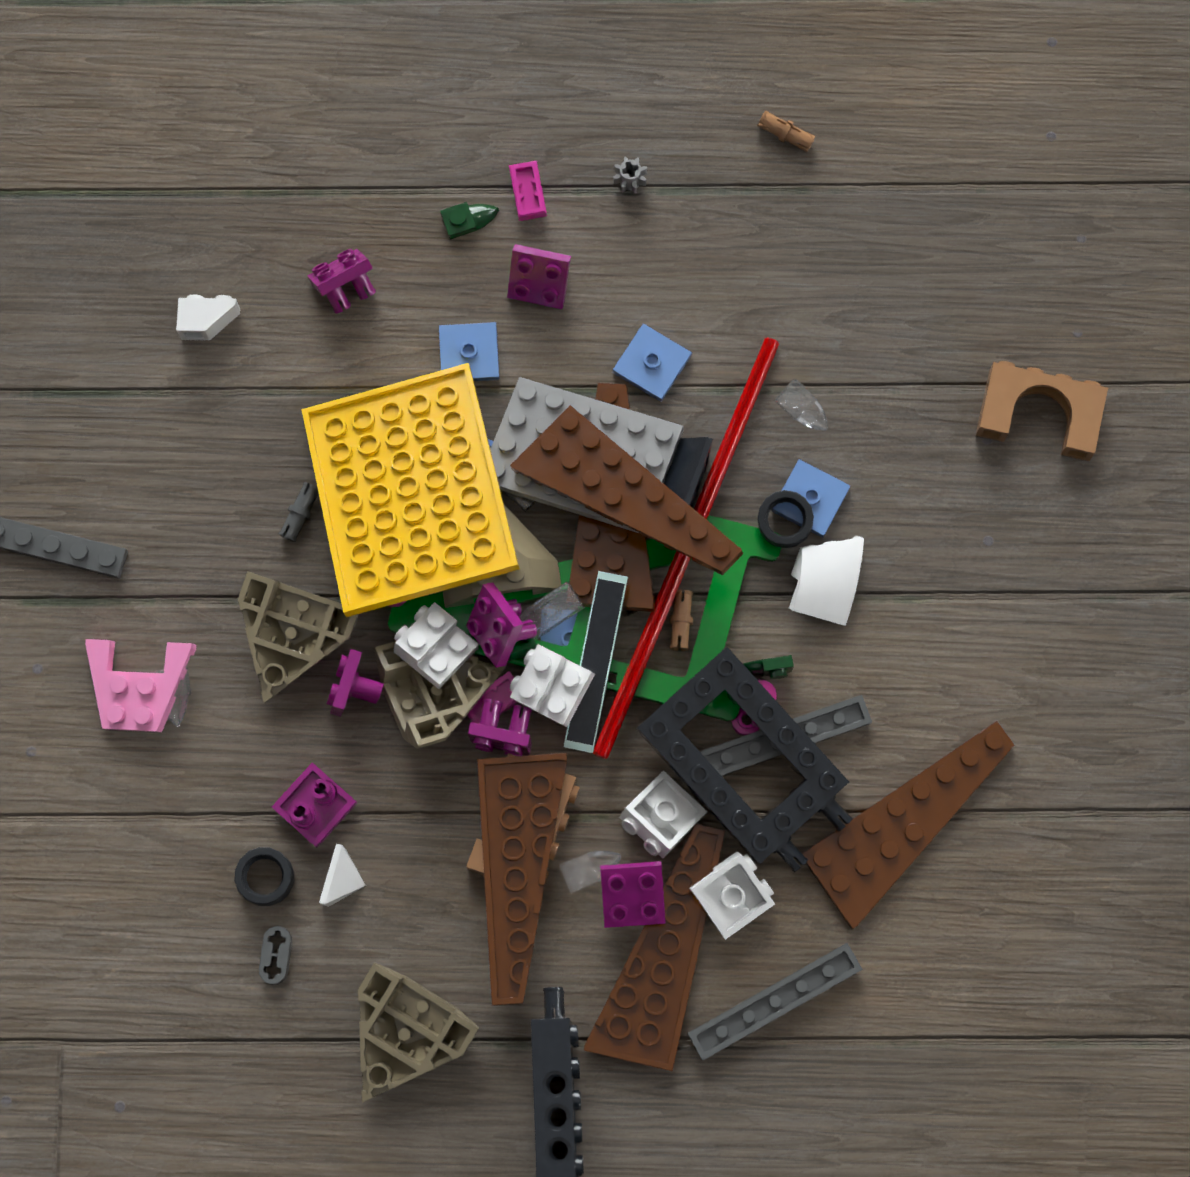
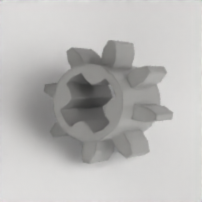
M624 157V162L621 166L618 164L614 165V171L617 174L613 176V183H620L621 192L632 190L634 193H637L639 185L646 186L644 175L647 174V166L641 167L638 157L635 160H628L627 157Z

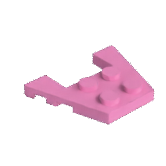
M86 639L85 645L102 729L162 733L176 699L174 695L180 680L185 678L187 673L185 668L190 656H194L196 645L192 643L167 642L164 673L112 671L115 641Z

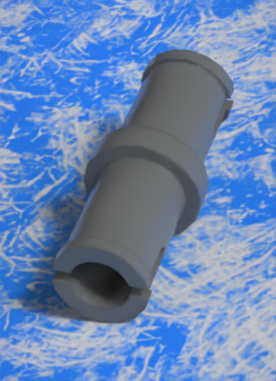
M307 482L303 483L294 505L290 504L288 508L290 513L281 531L278 533L280 536L296 542V538L305 520H309L311 517L309 512L319 494L316 486L309 485Z

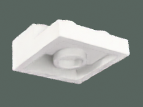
M434 602L429 608L424 605L418 610L414 616L416 622L410 628L404 625L399 629L394 637L396 640L394 653L440 689L478 649L479 644L456 626L457 620Z
M538 644L535 650L530 649L524 658V665L526 667L522 675H517L510 684V691L512 692L510 698L568 727L595 674Z
M662 771L624 809L619 818L622 820V827L627 833L631 835L637 834L645 841L644 847L647 852L653 856L660 855L664 858L695 824L705 816L707 811L666 772Z
M737 851L712 868L713 872L690 887V890L725 940L775 905L770 897L774 892L764 879L758 880L753 872L757 867L748 854L742 856Z

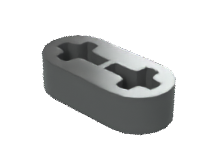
M273 926L265 932L263 937L259 975L264 982L271 985L282 983L288 975L292 936L284 927ZM277 932H281V936L286 938V942L279 945L278 954L274 953L275 944L270 942V938L276 937ZM277 957L276 965L281 969V974H276L274 979H271V975L266 973V968L272 967L273 958Z

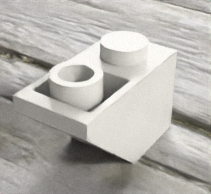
M188 295L187 298H178L176 331L181 340H211L240 314L238 302L227 295H218L216 298Z

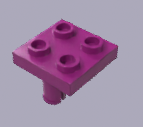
M515 244L512 250L507 298L563 309L571 256Z
M347 249L339 253L337 260L329 264L327 262L321 263L312 269L313 273L307 275L312 286L321 296H327L335 314L343 312L338 300L345 310L351 306L341 288L342 285L351 281L360 300L368 298L363 287H365L370 296L376 293L366 272L373 268L368 258L358 249Z
M491 582L483 584L466 627L481 646L485 655L498 668L506 666L516 642L535 638L537 628L530 619L522 622L519 618L522 612L520 603H517L515 598L506 601L495 584Z
M350 649L348 656L342 655L335 675L341 679L339 685L333 683L326 703L332 706L330 714L341 717L347 699H350V697L377 704L384 683L358 676L359 672H356L362 652Z
M484 699L480 723L470 722L468 736L471 743L476 745V749L485 752H493V748L504 750V755L506 756L508 753L515 756H529L532 742L530 735L526 733L532 709L524 706L523 714L520 718L522 708L520 705H514L509 730L497 728L503 703L495 700L491 712L492 699Z
M312 762L273 804L272 808L317 848L353 809L357 802Z
M661 861L600 866L604 928L666 923Z

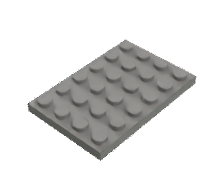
M519 377L490 449L500 490L637 532L585 508V505L559 495L558 492L544 485L540 486L534 483L532 479L520 473L516 474L510 465L571 405L664 483L683 434V426Z

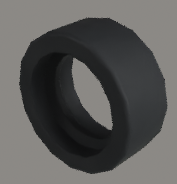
M787 490L774 492L763 501L759 508L758 526L760 533L767 542L775 547L790 548L798 546L807 539L812 531L814 519L812 507L806 498L797 492ZM783 502L796 505L803 516V523L799 531L787 537L774 533L768 522L771 509Z
M258 847L248 851L239 860L235 868L234 881L238 892L247 901L258 906H272L280 903L289 895L294 884V871L291 862L281 852L270 847ZM261 859H270L276 862L282 871L280 886L274 892L267 895L255 893L247 882V872L250 866Z

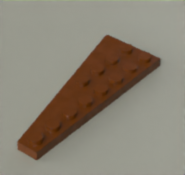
M598 383L595 400L630 410L626 384ZM579 515L567 596L568 605L591 607L598 571L628 577L622 610L655 612L646 537L634 531Z
M571 405L510 465L516 474L520 473L532 479L534 483L540 486L544 485L565 498L568 497L585 505V508L621 526L625 525L646 538L649 537L664 544V547L672 551L676 550L692 558V561L721 575H724L743 555L740 547Z
M998 721L862 812L849 824H845L846 827L838 832L836 830L802 853L808 858L806 865L851 930L860 924L1014 747L1013 742Z
M567 753L477 759L492 1006L524 1004L567 766Z
M695 824L663 888L666 923L644 926L585 1043L584 1051L673 1071L707 913L690 890V887L713 872L712 868L718 865L725 830Z

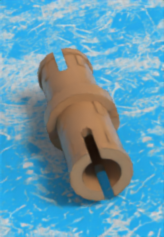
M766 110L757 127L779 137V141L783 143L786 141L805 152L809 151L816 137L794 126V122L790 120L787 122Z
M677 590L674 598V612L670 616V623L672 624L670 649L674 651L679 649V639H681V651L689 650V629L693 625V617H690L693 592L685 590L683 602L682 590Z

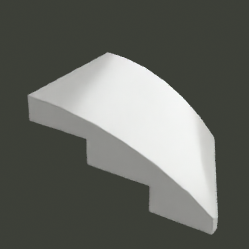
M855 536L853 539L824 542L822 545L800 547L791 573L798 582L789 609L846 626L859 579L864 538Z

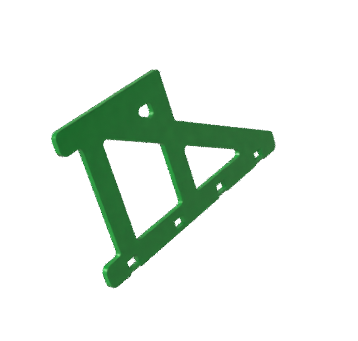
M711 515L708 516L707 521L740 547L743 555L724 575L714 571L686 676L677 677L645 668L634 697L664 704L725 648L747 561L750 558H757L773 562L778 559L781 547H775L765 540L759 528ZM653 539L646 540L650 571L670 566L676 550L672 551L664 547V544ZM573 559L558 563L562 585L561 591L533 595L531 589L502 594L506 601L515 598L517 603H524L567 592ZM443 592L407 600L399 607H392L388 619L389 630L396 634L404 625L410 628L416 622L414 616L418 610L424 605L429 608L435 602L457 620V627L476 641L473 635L470 634L466 624L477 598H474V604L445 608ZM579 606L571 638L567 646H560L534 639L537 645L539 644L580 666L591 607ZM480 645L473 653L474 655L489 658L485 655ZM521 658L507 661L508 663L526 667L524 659ZM612 659L610 673L617 674L616 683L607 682L606 690L618 692L629 666L628 663ZM724 690L699 713L731 722L737 718L740 706L733 704L727 696V691Z

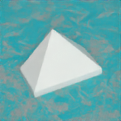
M336 844L319 901L320 904L327 907L366 886L347 850L340 844Z

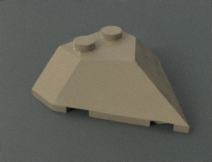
M504 505L520 570L444 590L445 608L474 604V598H478L483 584L491 582L495 584L501 594L531 589L533 595L561 591L562 585L558 561Z
M247 571L238 602L246 626L245 630L256 675H258L262 690L263 703L269 701L351 637L358 614L346 617L343 613L342 604Z
M395 642L374 648L380 682L384 683L382 691L403 739L417 749L446 741L506 668V666L496 668L494 664L478 661V657L471 656L438 689L394 653Z
M373 963L358 989V1001H360V1061L363 1082L362 1103L464 1055L479 1030V1027L452 1004L407 976L377 963Z

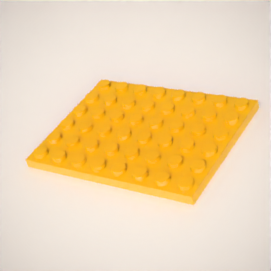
M469 363L301 409L342 609L346 617L520 570Z

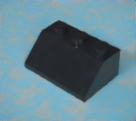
M709 437L681 438L664 484L691 507H693L709 462L713 439Z

